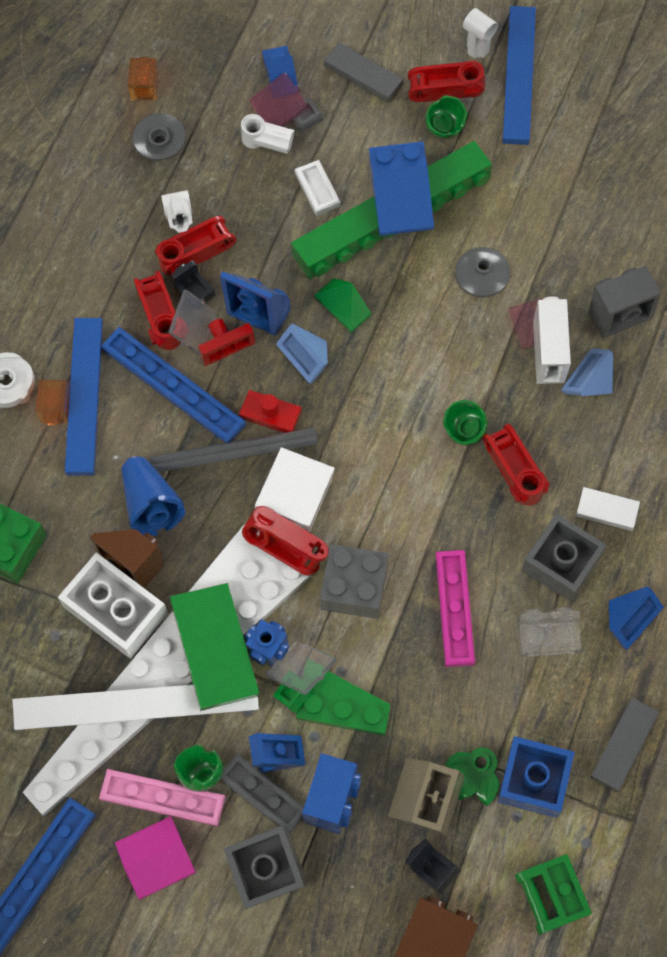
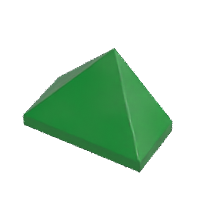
M333 278L314 294V298L351 333L371 316L370 310L351 282Z

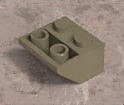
M406 758L388 817L447 836L465 776L458 770L442 765Z

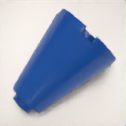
M134 456L129 458L122 466L121 472L130 527L136 529L142 535L147 532L151 536L158 535L157 530L166 528L167 531L173 529L181 522L185 515L182 499L145 457Z

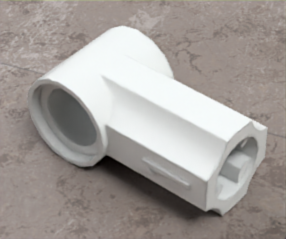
M474 8L466 16L463 28L468 31V54L473 58H484L489 53L490 40L497 30L498 23L477 8Z
M257 114L247 115L241 121V140L246 147L254 149L261 146L286 154L290 151L294 130L264 122L262 117ZM250 130H256L257 132H255V133H250V132H248V131H250Z
M188 190L161 195L165 216L168 219L170 228H174L178 233L187 231L189 225L193 223Z

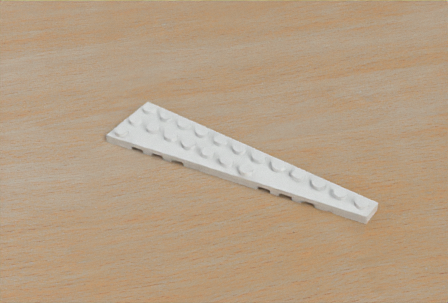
M241 528L189 592L228 583L243 638H245L253 625L257 626L261 619L265 620L313 576L301 574L258 547L249 544L243 538ZM173 611L107 691L193 684ZM153 719L78 725L23 791L24 795L45 817Z

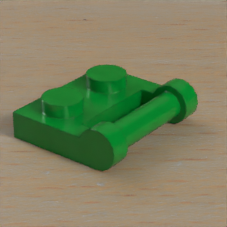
M567 854L514 875L517 883L522 885L538 925L535 927L538 935H543L592 914ZM539 876L542 877L558 916L550 920L533 881L534 878Z

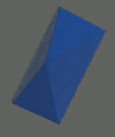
M647 586L609 600L610 631L621 646L628 650L664 606L653 590Z

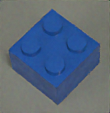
M514 736L497 803L558 818L562 811L575 752Z
M321 753L302 812L305 824L339 835L342 827L348 828L353 811L351 810L352 804L349 803L351 797L357 798L362 782L356 763Z

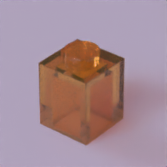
M130 58L128 89L131 100H157L159 71L156 58Z
M39 380L35 411L40 422L48 425L68 423L70 387L67 381Z

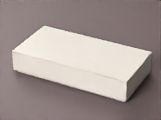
M319 160L295 169V175L316 216L341 207V202Z
M583 487L576 517L633 531L640 502Z

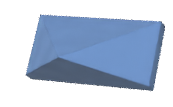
M291 324L276 343L309 384L315 381L328 364L327 341L295 324Z
M591 348L561 391L564 394L578 396L612 394L613 353L611 350Z

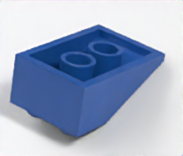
M423 141L369 148V169L379 235L433 230L432 203Z
M222 272L220 279L227 315L276 336L291 310L289 297L279 289L272 290L263 286L255 278L248 279L241 275Z

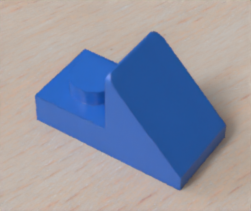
M287 45L263 50L262 57L273 99L299 94L293 58L289 54Z
M256 733L249 736L253 767H258L261 773L306 765L301 736Z

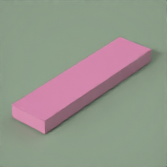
M110 769L106 771L99 797L101 801L219 827L226 798L222 794L209 791L195 792L186 789L182 785Z

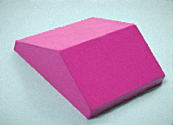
M171 816L115 842L124 869L139 900L196 873Z

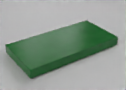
M228 583L170 596V603L200 711L259 697L260 693Z

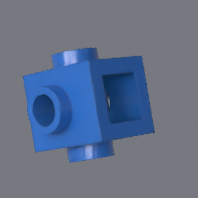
M261 619L257 626L253 625L249 629L245 637L249 657L260 665L267 664L274 668L278 660H283L290 647L285 628L275 621L267 623ZM265 637L271 640L268 643L262 642Z

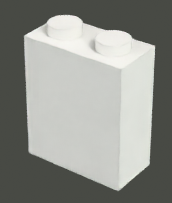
M546 297L543 300H538L533 320L536 384L565 383L571 364L567 299Z
M281 447L257 499L255 508L267 506L310 533L331 485L335 468Z

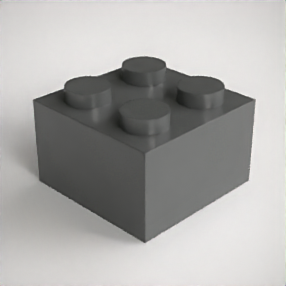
M646 266L638 269L630 268L623 272L621 276L613 279L605 278L596 284L588 312L602 338H606L653 319L661 292Z
M556 513L525 558L522 571L572 602L602 558L607 545Z
M330 544L320 596L321 610L379 619L388 568V553Z
M282 825L224 848L245 909L308 886L287 826Z

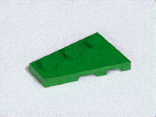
M309 660L307 661L303 681L313 688L314 691L297 712L296 720L385 736L390 712L389 703Z

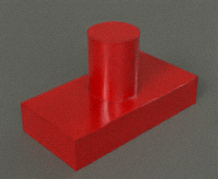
M216 319L208 325L214 339L199 345L198 348L201 359L206 367L254 345V332L249 323L229 331L223 319Z
M249 390L239 417L243 420L286 433L295 430L302 413V407L279 400L272 394L264 395Z

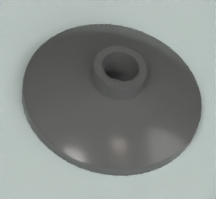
M168 114L149 115L143 118L133 131V144L137 152L141 156L154 161L167 160L178 154L183 148L186 139L185 130L181 122Z
M479 247L467 251L460 257L456 265L455 274L458 284L468 294L476 297H490L498 294L506 287L510 278V267L506 258L498 251ZM479 266H486L488 269L481 270Z

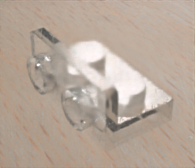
M561 607L555 609L554 612L543 613L541 609H531L525 611V614H520L518 627L521 657L581 653L580 611H572V608Z

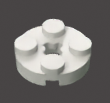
M9 352L0 353V380H3L5 375H9L10 379H13L8 385L0 383V408H10L19 404H25L30 399V394L35 385L33 370L21 356Z

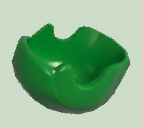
M448 95L442 96L438 101L432 103L427 109L425 116L428 131L435 137L450 139L458 135L464 128L468 115L465 104L458 98Z
M463 399L453 402L445 410L443 427L455 443L470 446L478 443L486 434L488 420L485 412L476 402Z
M194 745L184 749L176 757L173 765L180 783L186 789L195 792L207 791L213 788L220 781L224 769L216 751H206L202 745Z

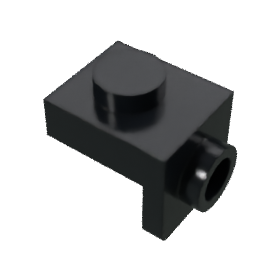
M193 260L188 264L180 265L171 275L174 288L193 311L215 296V290L198 272L197 264Z
M423 839L419 845L415 846L405 861L415 876L440 895L461 872L457 865L438 852L427 839Z

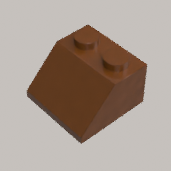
M136 529L93 533L90 537L99 555L143 588L148 585L165 565L161 556L162 551L158 548V541L147 532L142 535Z

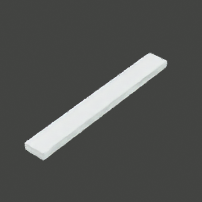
M193 685L13 699L14 730L259 710L258 697L200 711Z

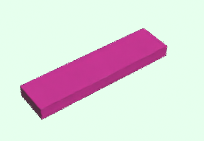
M465 550L436 552L445 668L475 666Z

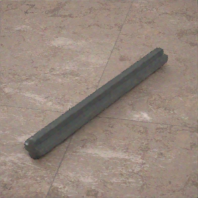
M315 428L151 456L150 463L158 472L276 452L280 451L281 447L293 449L315 445L318 442Z

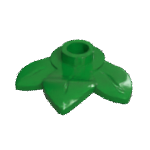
M479 747L471 753L457 752L447 760L445 767L458 770L465 776L458 800L466 799L476 793L479 799L487 806L494 801L499 791L500 782L495 774L498 767V759L492 750ZM480 757H484L487 761L486 766L482 769L477 765V760Z

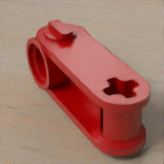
M477 61L414 67L407 74L411 86L408 97L414 102L438 101L442 96L446 95L456 98H474L483 94L486 88L484 68Z
M212 217L157 245L155 254L158 257L161 271L171 276L182 264H188L193 260L198 265L230 249L236 243L237 238L225 226L226 221L224 217ZM169 256H177L174 259H167Z
M155 271V275L140 280L138 278L133 279L151 328L148 329L152 344H157L158 348L160 347L164 350L177 348L182 340L185 339L184 334H187L182 318H177L160 271ZM168 329L172 330V332L167 334L162 333Z
M507 423L503 426V429L491 435L485 434L483 436V443L510 487L509 491L516 503L519 502L521 505L527 506L537 504L542 496L549 492L548 487H550V483L543 472H540L514 428ZM532 484L536 489L528 491L524 489L523 485Z
M267 506L256 507L242 528V536L249 544L258 547L304 575H314L319 570L320 561L325 560L329 553L328 546L324 541ZM318 547L316 552L313 554L312 551L314 550V548ZM308 559H310L311 561L306 567L305 564L308 561Z

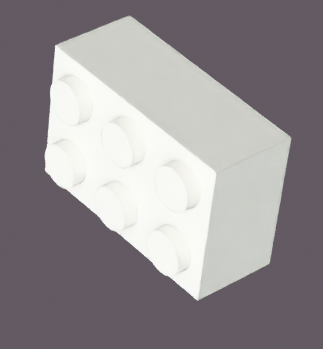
M97 552L58 596V599L67 611L130 659H132L168 615L166 606L162 601Z

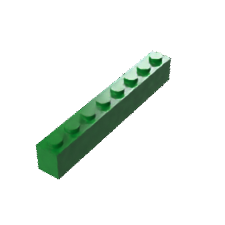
M475 140L427 166L432 212L440 210L445 203L452 199L463 197L468 190L475 186H483L491 178L492 163ZM373 196L292 241V256L310 280L315 276L324 275L331 267L338 263L349 261L354 254L361 250L365 251L372 248L377 241L385 237H392L395 234L379 235Z

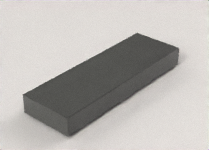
M339 42L324 59V66L386 102H389L403 85L402 78Z
M632 697L590 778L618 793L659 711Z
M238 753L224 768L220 779L224 784L276 826H287L289 833H292L303 819V805L253 767Z

